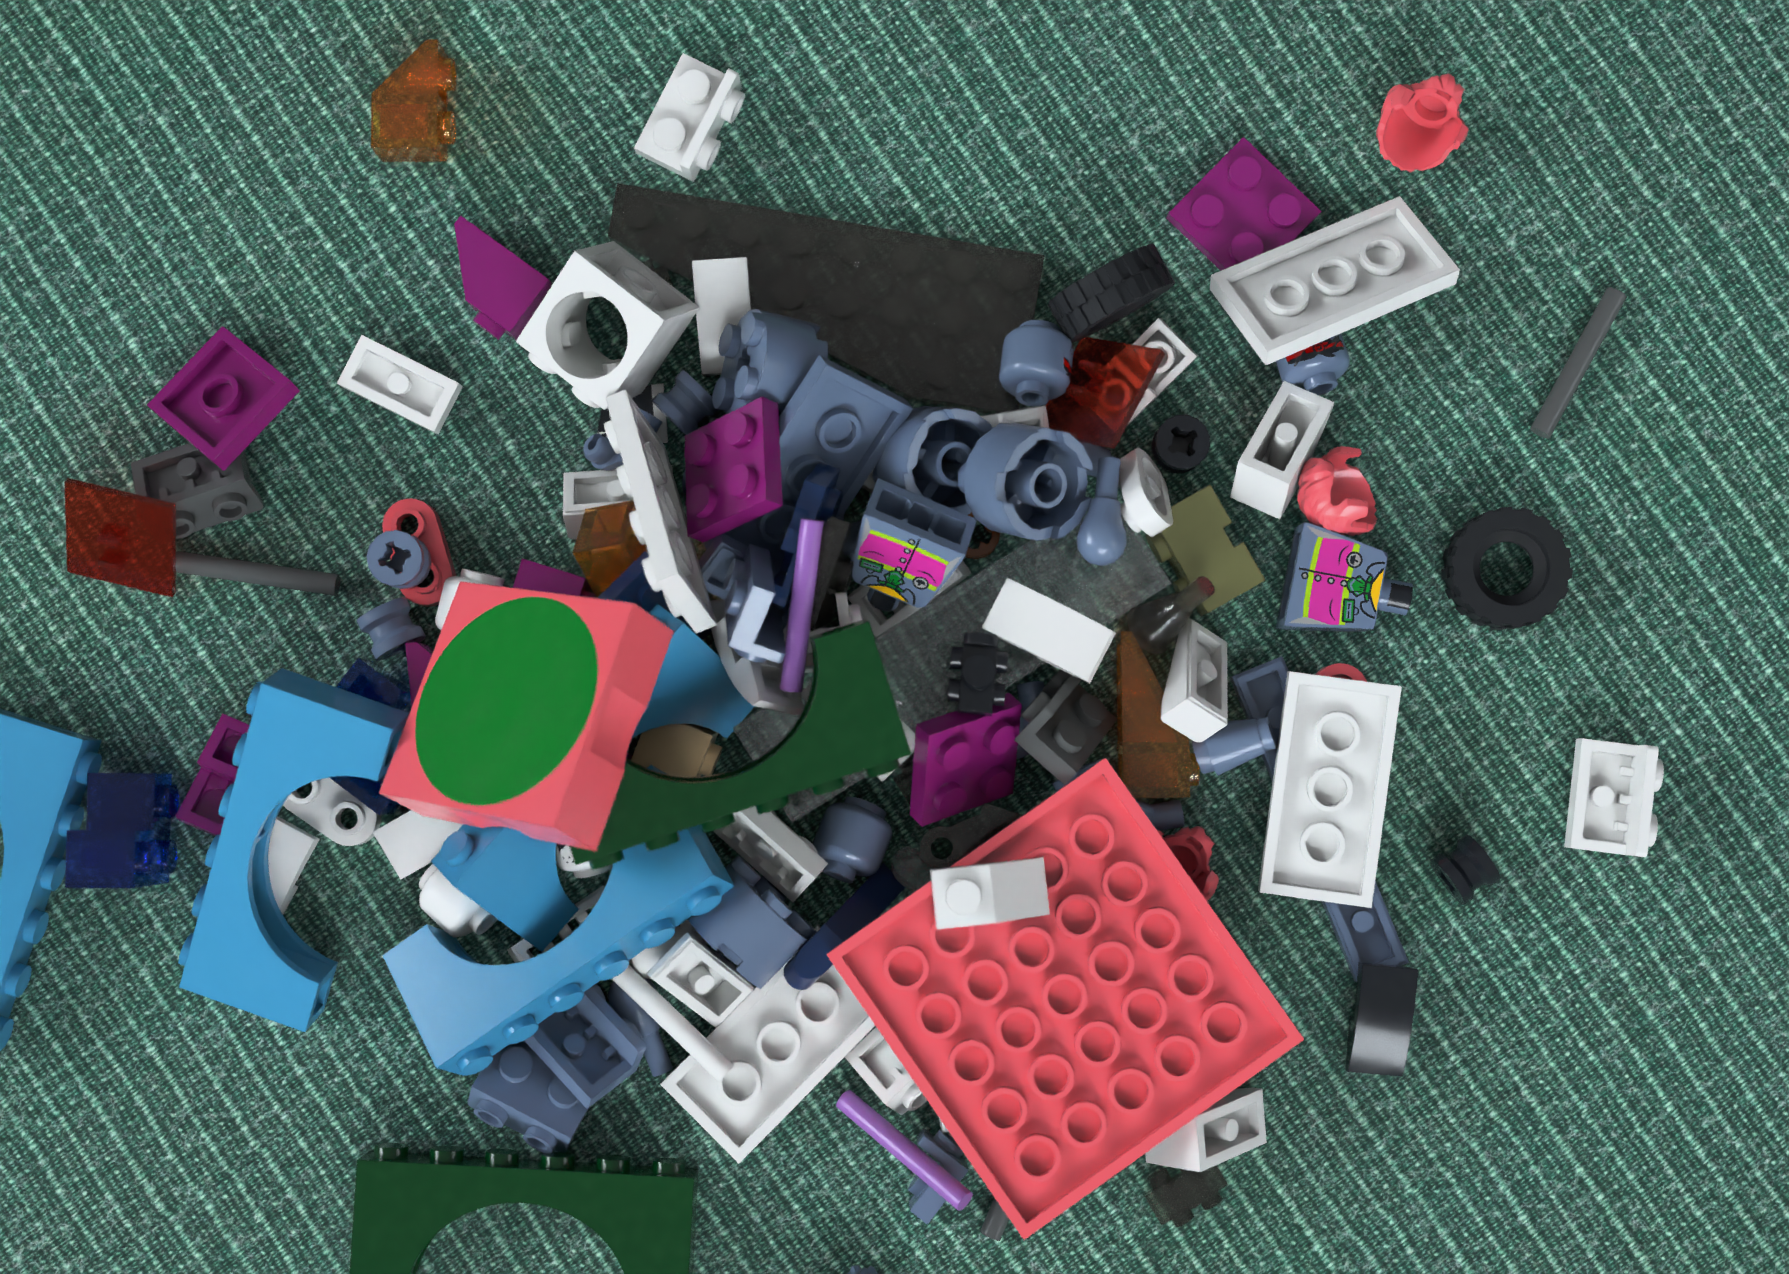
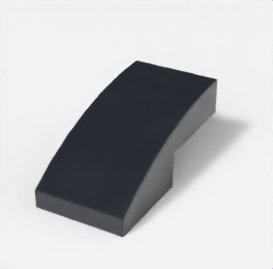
M1358 962L1354 1016L1350 1015L1346 1057L1347 1072L1403 1077L1413 1024L1418 979L1417 968Z

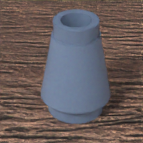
M1268 716L1260 719L1228 721L1227 726L1203 742L1191 740L1202 774L1215 771L1217 776L1269 750L1277 748L1274 731Z

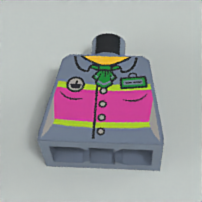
M878 478L861 521L851 576L856 583L870 588L867 593L868 601L872 606L881 611L895 610L900 601L917 608L926 607L962 563L977 519Z
M1304 522L1294 529L1276 629L1339 632L1369 631L1374 629L1378 610L1400 615L1408 613L1412 600L1413 584L1384 578L1388 560V553L1320 526Z

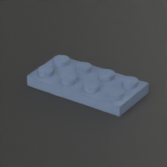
M819 355L779 417L783 506L724 534L747 546L750 543L770 550L771 558L782 564L785 551L780 548L793 517L804 481L817 464L822 462L840 469L835 489L843 491L841 504L832 523L825 522L822 539L827 540L880 460L887 441L906 421L913 407L905 398ZM715 538L703 543L707 550Z

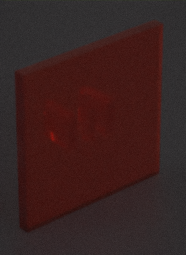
M1090 337L1081 339L1073 353L1071 379L1066 392L1045 404L1049 429L1068 432L1079 442L1115 449L1165 353L1161 349Z
M67 478L64 482L67 572L173 597L176 593V504Z

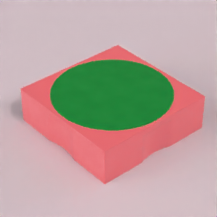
M460 581L379 793L425 817L479 828L507 827L518 830L533 839L597 851L624 774L631 738L639 720L647 709L674 631L635 603Z

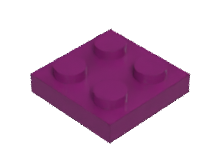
M1243 137L1168 213L1166 219L1222 271L1295 240L1318 217L1321 210Z
M222 326L157 393L147 406L215 465L225 471L300 390L286 376Z
M760 397L685 435L687 537L704 543L783 506L778 403Z
M1006 693L1004 706L993 705L992 716L958 713V710L916 724L910 816L922 827L1013 794L1018 743L1014 739L1019 735L1022 703L1010 693Z

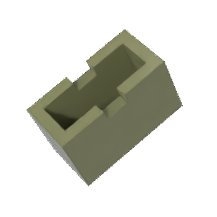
M1211 485L1171 506L1173 524L1154 537L1148 534L1145 535L1152 552L1159 562L1163 563L1168 560L1179 578L1173 582V586L1188 611L1196 608L1200 617L1265 581L1244 542L1233 547L1226 535L1224 528L1230 525L1232 521Z

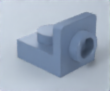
M925 1128L922 1129L917 1136L918 1146L939 1161L938 1164L960 1182L969 1169L967 1161L961 1157L963 1151L954 1138L947 1133H942L941 1129L938 1130L935 1136ZM916 1175L907 1189L913 1194L909 1200V1207L914 1215L928 1225L946 1200Z

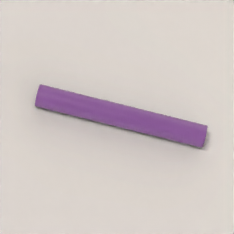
M801 518L785 641L786 654L783 659L780 690L800 693L803 690L824 523L821 520Z
M847 1090L840 1096L836 1107L958 1211L968 1205L973 1196V1193L853 1091Z

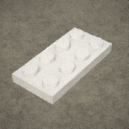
M1399 196L1212 274L1210 291L1263 363L1268 365L1453 286L1457 283L1460 269Z
M626 389L608 396L605 399L611 420L604 423V428L616 454L621 453L624 465L617 467L616 471L626 496L629 499L633 498L636 511L629 513V518L638 541L642 545L646 544L649 557L642 560L646 578L654 592L663 590L665 601L672 615L675 618L682 615L695 633L717 625L692 538L687 537V520L665 445Z
M1287 671L1258 885L1260 893L1372 908L1402 686Z
M819 925L815 927L816 932L821 928ZM784 965L762 989L756 987L706 1037L734 1065L722 1080L718 1082L689 1054L660 1084L738 1163L875 1026L834 965L806 990H798L788 984L784 977Z

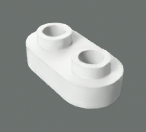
M1136 448L1120 458L1118 486L1122 491L1124 503L1121 504V514L1134 532L1139 533L1143 530L1149 536L1154 537L1173 524L1168 488L1154 461L1144 450Z
M342 776L311 782L312 791L309 796L303 798L295 790L283 805L287 810L326 837L344 846H354L368 842L374 837L372 832L379 829L381 824V811L377 802L369 794ZM347 808L353 809L358 817L356 825L351 829L344 827L341 822V814Z

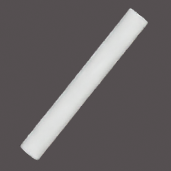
M630 965L624 972L611 978L718 1082L733 1068L734 1065Z

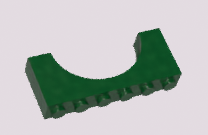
M860 620L809 637L813 658V674L810 691L803 710L788 733L773 748L754 761L734 770L716 775L682 777L655 772L638 765L626 757L624 774L597 851L569 846L575 865L589 861L591 869L606 867L623 860L622 850L643 843H645L647 851L660 849L680 840L679 831L697 825L701 826L702 832L714 831L736 822L733 813L756 806L758 814L771 812L791 803L790 794L811 788L813 796L821 795L844 787L846 785L845 776L865 770L867 777H875L900 768L898 759L911 755V751L869 621Z
M402 1143L375 1144L374 1151H368L357 1159L349 1274H418L426 1249L442 1228L457 1218L477 1209L506 1203L541 1205L567 1213L580 1220L595 1231L611 1248L624 1274H693L699 1169L686 1168V1160L653 1159L652 1166L630 1165L631 1158L628 1156L600 1155L597 1156V1163L575 1162V1154L568 1152L542 1153L541 1160L519 1159L520 1152L513 1149L486 1150V1157L464 1156V1148L457 1146H434L430 1148V1154L408 1153L409 1145Z

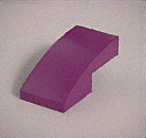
M222 713L197 761L201 768L175 816L179 821L213 836L221 834L225 818L219 816V806L226 789L235 782L238 766L232 763L233 754L241 736L244 733H248L250 725Z

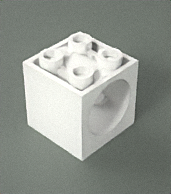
M612 241L573 252L516 342L530 352L528 358L535 366L550 374L557 373L573 386V394L579 400L593 408L601 407L603 410H606L608 406L605 398L625 389L632 398L642 394L700 307L619 244ZM602 296L609 300L621 313L628 335L627 348L623 359L611 360L605 357L592 343L586 327V312L591 298Z

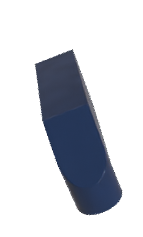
M884 863L880 866L877 873L870 876L786 963L784 977L790 986L798 990L810 988L833 965L826 954L875 920L906 888V885Z

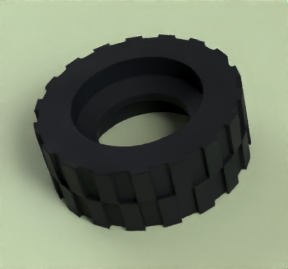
M1148 244L1112 260L1071 284L1051 299L1048 306L1062 332L1071 342H1076L1142 308L1175 285V281L1155 245Z
M1501 507L1468 520L1460 530L1452 535L1450 546L1444 550L1442 557L1445 561L1444 569H1441L1442 580H1445L1447 589L1445 592L1448 599L1454 601L1457 606L1455 609L1461 615H1467L1472 619V623L1479 626L1487 625L1490 626V629L1503 630L1534 624L1541 621L1543 616L1551 614L1558 608L1557 603L1560 599L1565 598L1569 588H1566L1568 580L1572 579L1573 568H1570L1569 558H1572L1569 547L1566 548L1563 542L1565 537L1559 529L1555 530L1549 524L1551 522L1543 515L1537 516L1532 513L1533 510L1526 508L1515 510L1512 507ZM1511 542L1517 544L1530 556L1533 566L1532 578L1527 587L1518 594L1511 596L1496 594L1484 584L1481 578V558L1485 551L1496 543Z

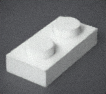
M361 335L337 381V384L436 434H439L463 388L460 383Z

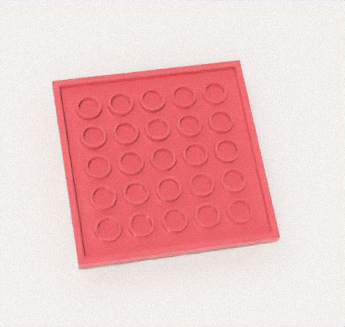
M1106 758L1100 760L950 866L1044 857L1050 915L993 924L937 929L930 880L826 954L1024 1240L1304 1040Z

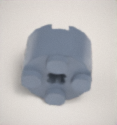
M760 309L749 310L740 319L738 325L728 323L719 340V353L725 358L721 377L717 380L713 390L712 402L714 408L725 411L728 414L760 397H764L778 403L780 417L818 356L820 355L828 359L827 341L816 338V334L821 327L818 324Z
M922 406L914 408L906 421L887 441L883 454L873 470L872 477L876 484L879 478L968 515L971 513V510L966 502L965 494L958 487V471L967 462V458L977 441L993 427L974 411L952 407Z
M999 423L977 441L967 458V462L959 469L958 487L965 494L966 502L975 519L989 530L1037 541L1047 538L1059 539L1066 536L1079 525L1089 508L1091 498L1085 497L1088 484L1086 470L1093 471L1083 444L1068 432L1018 423Z
M738 855L725 867L735 886L721 896V902L713 910L700 916H692L688 921L715 951L719 949L734 964L739 965L735 969L754 986L762 989L816 933V930L795 909L791 910L783 902L786 897L763 875L760 877Z

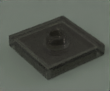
M844 513L827 519L821 539L810 631L830 623L837 604L835 593L846 592L850 585L854 564L852 557L858 542L861 517Z

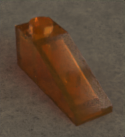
M1120 631L1116 634L1118 776L1134 798H1190V786L1199 785L1200 768L1195 753H1190L1189 740L1185 735L1161 721V704L1164 692L1133 632Z

